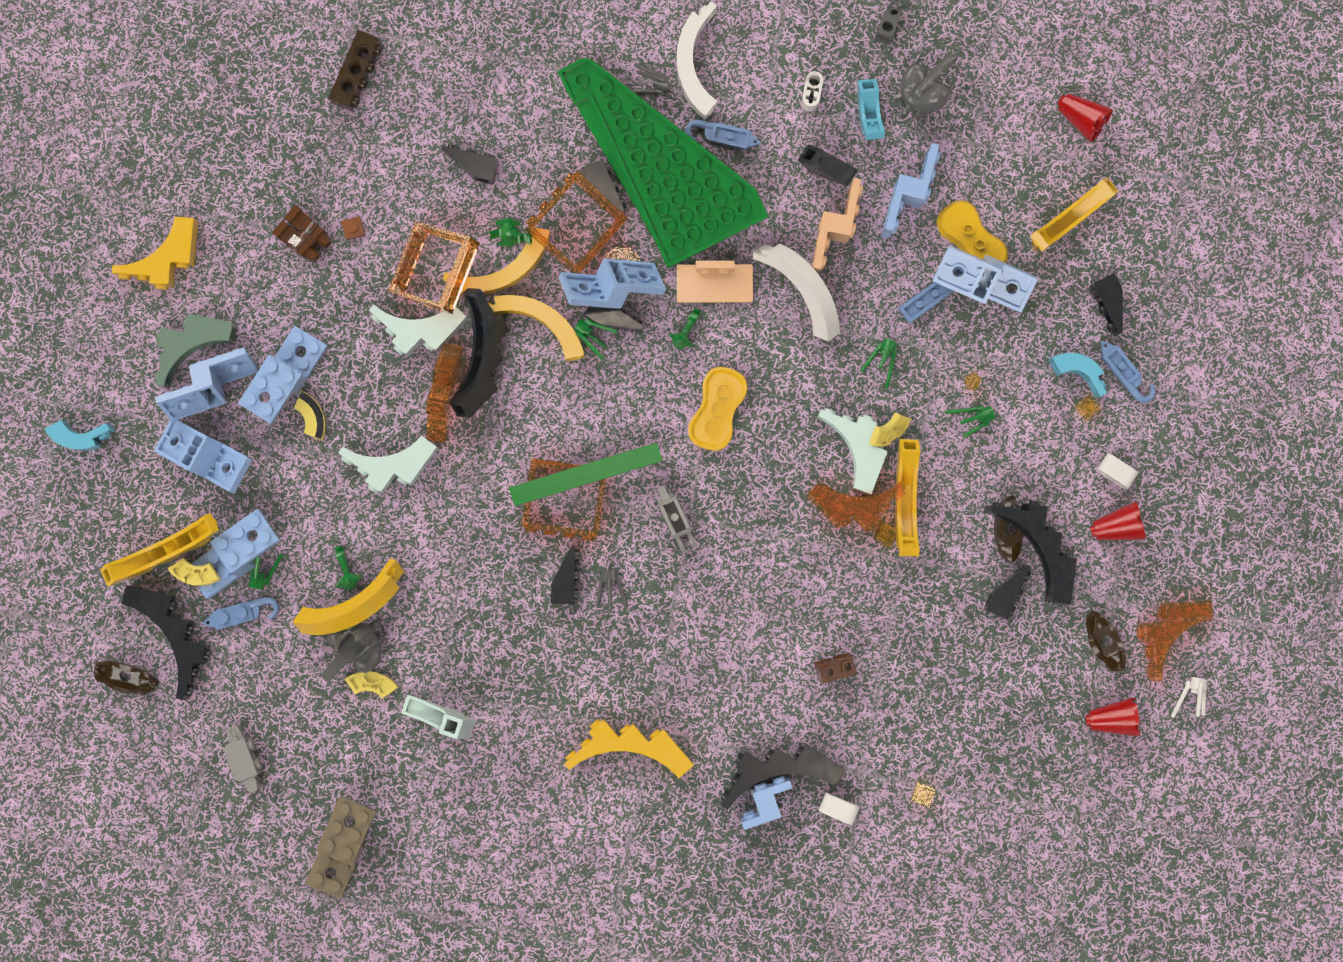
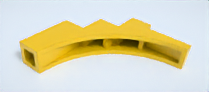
M211 513L206 514L188 527L164 540L105 564L100 571L107 586L110 587L148 573L158 565L175 560L183 553L206 545L211 541L210 537L219 531L217 521L212 517Z
M597 719L590 725L591 730L588 733L593 739L590 740L588 737L580 744L582 748L578 752L573 750L565 757L567 761L564 763L570 770L581 761L597 754L612 751H628L643 754L657 760L668 767L678 778L694 766L693 762L664 728L661 731L656 729L649 736L651 739L648 741L634 723L631 726L629 724L625 725L619 731L621 733L619 736L605 719L602 721Z

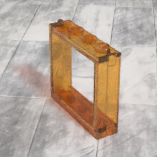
M577 171L574 174L570 172L563 180L565 184L562 188L558 186L550 194L553 198L549 202L545 200L538 208L540 212L537 216L533 214L526 221L528 226L525 230L532 234V237L571 273L580 274L628 218ZM574 182L614 219L612 224L575 265L534 228Z
M415 221L408 241L404 246L401 259L397 264L394 277L390 282L388 292L399 298L453 314L480 243L470 236ZM427 234L461 243L439 302L405 292Z
M531 458L528 482L536 479L537 468L565 471L581 465ZM607 478L600 480L593 531L531 523L529 519L532 501L524 504L521 527H524L526 532L536 533L538 529L544 530L546 535L555 536L556 532L563 533V537L574 538L575 535H580L582 540L593 541L599 535Z

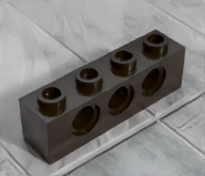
M357 30L328 99L332 104L351 112L354 107L357 108L360 102L359 95L362 90H365L368 80H366L368 74L374 70L375 58L380 56L382 52V43L379 38ZM362 52H369L365 58L360 57ZM355 69H361L358 75H353ZM354 86L351 92H345L346 87Z

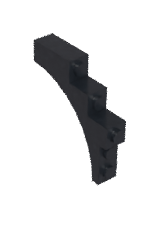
M467 288L463 292L469 307L473 328V347L470 364L462 384L449 401L457 417L471 418L498 390L490 374L504 360L496 344L509 332L504 318L501 315H494L492 308L485 298V294L481 289Z
M1031 500L1029 504H1022V506L1010 505V508L1004 507V503L999 502L985 505L984 513L1011 523L1032 544L1044 572L1045 601L1071 604L1077 558H1071L1069 553L1060 552L1062 532H1056L1054 527L1045 526L1048 507L1042 506L1039 501Z
M126 585L121 604L134 608L149 617L167 637L173 649L178 668L176 699L187 700L194 691L192 683L199 673L197 665L206 664V661H209L212 650H210L211 645L189 640V636L191 637L194 632L193 620L171 615L177 607L176 596L133 585Z
M807 743L797 748L794 754L797 756L795 759L776 746L773 750L770 748L765 755L766 762L745 750L744 753L740 752L734 761L737 763L736 769L741 772L734 775L730 782L733 784L729 791L726 789L720 797L722 800L721 806L728 810L734 801L748 788L774 776L786 774L809 775L836 786L846 769Z

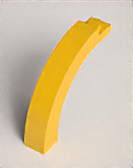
M1106 177L1066 210L1035 231L1030 238L1041 251H1044L1116 195L1119 190Z
M531 227L532 243L528 244L526 242L518 257L498 272L479 277H468L444 272L443 281L451 288L458 289L461 286L460 291L462 294L467 288L481 289L485 295L510 288L528 276L540 262L549 244L551 232L550 230Z
M502 295L494 297L495 304L488 303L494 315L506 313L522 314L534 318L547 326L559 340L566 362L585 358L578 336L575 335L576 333L564 317L543 302L524 296Z
M899 439L895 489V528L899 556L919 557L920 552L917 532L919 440Z
M390 558L375 580L358 595L328 608L313 609L303 607L292 622L301 633L308 635H326L353 627L380 610L399 589L396 583L404 573V570L395 559Z

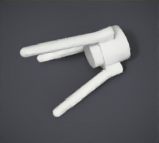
M1192 677L1191 682L1186 681L1185 688L1171 714L1172 718L1178 712L1189 689H1191L1190 693L1198 695L1196 717L1200 716V710L1201 714L1205 715L1207 680Z

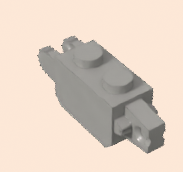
M665 486L657 488L661 497L657 499L658 506L681 552L686 551L684 543L680 539L685 534H687L690 545L696 547L697 545L691 534L692 530L676 496H674L673 492L668 494Z
M236 725L226 729L229 744L225 746L224 753L234 780L238 782L243 780L245 787H247L246 790L249 793H255L262 786L258 774L262 773V763L259 758H256L254 753L256 747L253 740L245 737L240 726Z

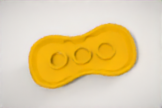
M958 200L947 205L939 213L936 222L937 228L945 239L954 243L960 250L980 259H983L986 254L1007 263L1009 254L1005 243L986 230L973 204L965 200Z
M716 367L711 369L705 376L702 404L690 420L688 426L689 438L697 446L717 451L725 448L730 442L733 433L732 419L734 412L747 393V382L742 374L730 368Z

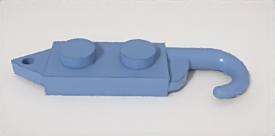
M697 119L690 121L685 129V133L695 141L696 138L691 135V129L693 127H700L705 129V138L711 143L741 150H747V148L760 145V141L751 134V130Z
M1101 341V359L1121 384L1127 388L1138 402H1150L1155 397V387L1150 384V395L1142 396L1137 390L1142 381L1140 372L1118 345L1114 346Z
M263 597L212 611V614L202 624L220 630L249 622L258 618L260 614L259 606L266 604L273 606L274 611L268 616V619H272L278 614L279 605L275 599Z

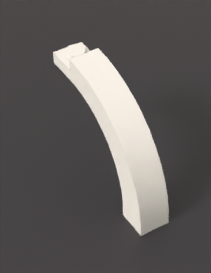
M712 2L708 6L704 5L699 11V15L692 12L682 29L677 47V73L681 89L690 106L704 120L717 107V101L707 93L696 75L693 64V51L700 32L716 13L717 6Z
M778 244L775 247L763 245L753 252V259L779 270L799 290L811 315L814 336L830 341L840 334L838 314L832 296L821 277L803 257L782 244Z

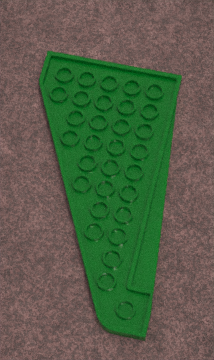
M582 58L557 71L574 105L577 106L654 238L667 268H671L770 217L758 190L597 62Z

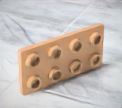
M696 261V265H677V302L751 303L753 302V265L734 264V261Z

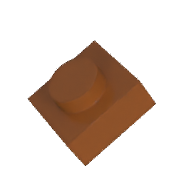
M360 216L341 221L346 240L365 236Z

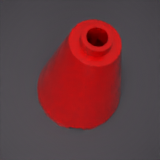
M1072 94L1062 95L1057 103L1059 105L1058 110L1086 140L1091 142L1103 130L1101 128L1104 123L1107 124L1113 112L1110 107Z
M1137 502L1130 503L1093 521V526H1090L1092 537H1096L1097 540L1146 539Z
M1136 697L1090 710L1089 715H1085L1086 725L1091 727L1092 731L1140 736Z

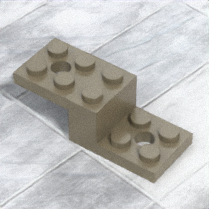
M342 795L339 796L316 849L318 855L305 884L339 899L343 897L364 848V839L377 810ZM347 816L354 817L356 823L353 827L346 825L345 820ZM330 867L336 870L334 878H329L326 874V870Z

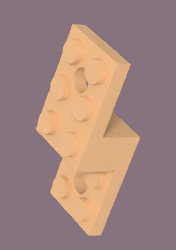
M853 178L850 184L844 215L826 211L822 214L812 267L818 274L825 268L827 256L823 255L824 252H827L830 240L847 243L849 238H852L855 233L856 223H853V220H856L860 207L857 201L859 202L863 191V186L860 185L861 179Z

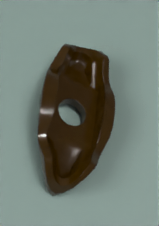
M1007 496L1000 502L1004 503V507L1010 508V505L1019 506L1014 496ZM995 516L994 538L998 552L1005 561L1014 562L1018 558L1022 547L1023 533L1015 527L1014 534H1007L1005 527L1009 522Z
M1090 611L1086 618V626L1092 651L1111 671H1123L1126 666L1125 649L1117 630L1099 612ZM1103 636L1111 637L1112 645L1104 646L1101 643V638Z
M99 661L94 666V678L96 681L102 682L111 689L122 693L145 694L152 691L160 682L146 671L121 662ZM128 671L131 678L129 680L123 679L121 672Z

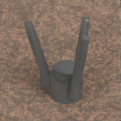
M637 63L634 64L635 67L645 71H637V74L654 79L653 87H656V89L632 90L636 94H662V91H667L670 80L669 76Z
M617 570L601 571L602 576H599L596 605H600L604 584V586H607L608 611L612 613V586H616L617 583L623 606L627 609L626 598L621 585L620 575H617Z

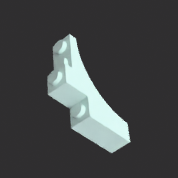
M453 304L435 316L417 320L394 317L380 310L375 305L369 309L373 314L371 318L378 324L382 322L386 326L385 331L392 337L396 335L392 340L395 344L394 349L401 356L405 353L408 357L423 341H425L423 345L432 352L434 349L438 353L469 320Z
M827 408L820 410L817 419L827 423L841 435L852 455L854 480L851 489L871 495L888 452L883 450L884 446L877 447L869 444L877 422H874V418L863 415V417L859 416L855 423L853 418L846 415L842 417L837 416L833 410Z
M420 436L407 449L389 456H363L345 447H342L338 453L342 455L341 460L348 465L355 464L358 467L357 471L362 475L367 476L369 474L365 482L369 484L368 488L377 494L378 491L384 493L396 475L398 476L397 480L405 486L408 483L413 485L439 448Z
M407 695L401 712L404 715L437 728L440 734L454 739L470 738L476 719L465 716L463 712L443 707L412 695Z

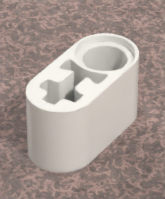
M810 72L805 81L801 105L804 110L809 112L814 111L819 104L823 85V76L819 72ZM815 79L818 81L819 84L817 86H813L809 83V81ZM810 93H814L812 104L808 103Z
M1111 454L1105 456L1097 469L1100 474L1128 490L1138 475L1136 470Z
M826 792L818 811L846 824L853 825L860 807Z

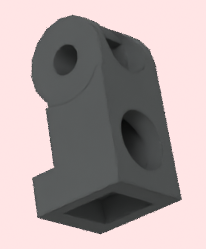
M887 5L874 40L887 45L891 44L900 18L901 9Z

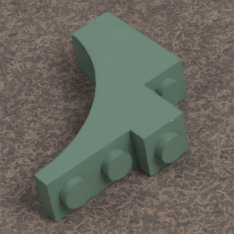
M187 314V318L183 320L184 332L161 328L160 332L157 333L156 343L164 351L161 352L159 357L161 365L155 375L156 385L169 389L171 380L178 367L197 350L218 343L233 344L237 325L233 322Z

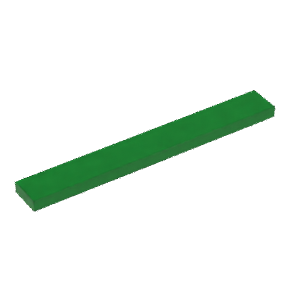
M656 442L509 487L514 506H518L662 462V458Z

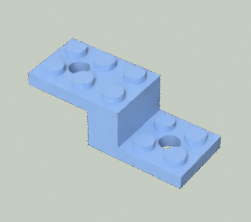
M931 143L927 150L920 179L903 174L898 176L881 237L888 239L891 234L895 233L900 220L897 219V216L902 211L904 204L920 208L923 203L926 204L931 193V188H928V186L931 185L936 174V170L933 168L938 163L941 154L938 151V144Z
M949 245L932 281L986 304L987 300L990 299L1021 313L1038 281V277L986 254L983 259H980ZM960 266L964 269V273L956 275L953 272V268ZM1014 283L1018 288L1016 291L1010 292L1006 288L1007 285Z
M604 258L596 275L561 272L559 276L569 305L621 309L629 292L663 295L666 290L655 264L649 262Z
M294 326L276 356L268 355L238 404L273 424L292 392L296 394L300 392L328 346ZM299 347H305L306 354L303 357H298L296 354ZM265 392L270 394V400L267 403L261 401V395Z
M245 348L235 349L204 361H198L195 364L189 365L193 385L184 386L181 389L157 396L156 403L171 421L226 404L223 384L256 374L258 367Z
M179 420L169 421L154 449L156 453L184 469L206 478L233 494L236 492L252 462L251 458Z
M256 509L212 540L210 544L213 549L191 563L194 566H203L211 563L217 569V573L221 578L220 581L214 584L198 586L206 599L209 600L254 568L253 560L281 541L260 509ZM252 531H256L258 534L257 539L254 541L249 540V534Z

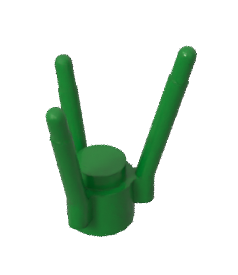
M589 318L586 320L580 319L574 328L575 335L580 337L603 360L604 357L587 339L590 337L603 348L607 347L606 344L592 334L594 330L592 325L615 334L618 331L594 322Z
M884 338L882 343H878L876 349L860 371L863 372L879 351L882 355L878 366L879 369L883 367L886 358L891 357L885 385L886 388H889L894 361L898 352L896 350L898 344L891 339Z
M981 405L978 407L946 410L945 414L978 411L975 413L976 416L960 421V424L975 420L981 423L965 433L963 438H966L981 428L990 425V421L995 420V414L991 406L984 407Z
M279 554L267 577H265V573L259 572L261 557L258 556L254 559L255 567L250 570L248 586L263 590L265 585H269L270 579L283 554Z

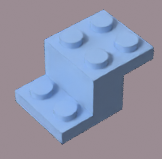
M783 775L772 778L773 782L766 784L763 781L754 785L751 791L758 812L750 810L743 813V817H740L744 830L781 818L774 794L792 789L788 777L784 778Z

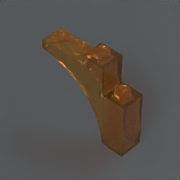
M444 343L434 366L433 383L426 405V414H428L426 439L444 443L446 441L451 407L449 401L453 396L457 375L462 362L463 346Z
M821 481L806 496L837 529L841 526L845 528L852 521L850 517H853L869 533L871 530L875 532L882 526L880 522L883 517L879 512L882 514L891 507L889 503L894 498L896 501L905 494L903 490L906 486L900 481L892 488L879 494L853 496L838 492Z
M1212 601L1162 602L1160 607H1158V617L1161 618V622L1138 623L1139 627H1136V637L1139 639V642H1147L1145 656L1148 658L1149 665L1146 666V674L1151 681H1163V666L1167 653L1174 641L1184 631L1195 624L1213 620Z

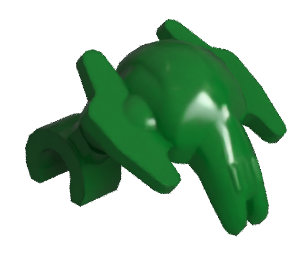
M512 218L496 221L495 223L500 225V227L489 232L490 239L501 238V241L497 242L499 246L511 247L516 242L518 244L521 242L532 243V234L519 232L515 226H519L520 222L514 221Z
M693 309L681 333H668L676 349L694 348L695 345L689 341L687 335H689L693 324L698 319L701 313L700 310Z
M342 545L334 547L336 551L335 556L341 564L340 567H342L341 570L344 574L339 582L334 583L335 588L341 586L345 590H353L357 586V581L363 577V574H350Z

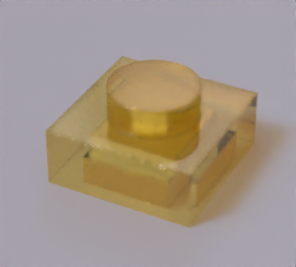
M1090 394L1074 406L1075 410L1085 421H1088L1102 409Z
M880 522L873 539L884 547L891 548L896 538V529L886 522Z
M916 782L910 800L930 807L936 789Z

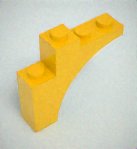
M174 217L169 235L155 252L135 263L112 265V273L121 280H130V277H135L138 281H149L157 290H167V287L173 288L175 265L179 269H188V266L194 267L198 221L194 218Z

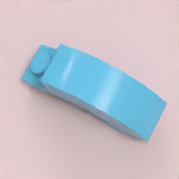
M877 80L857 81V95L862 134H864L865 140L885 138L880 115Z
M1064 353L1049 359L1057 377L1064 373H1076L1085 379L1096 399L1107 394V387L1104 381L1098 378L1104 371L1091 358L1077 353Z
M63 420L45 428L46 433L57 444L77 451L98 449L101 447L99 440L104 441L111 437V433L115 432L113 425L105 423L87 433L78 434L70 427L67 421Z

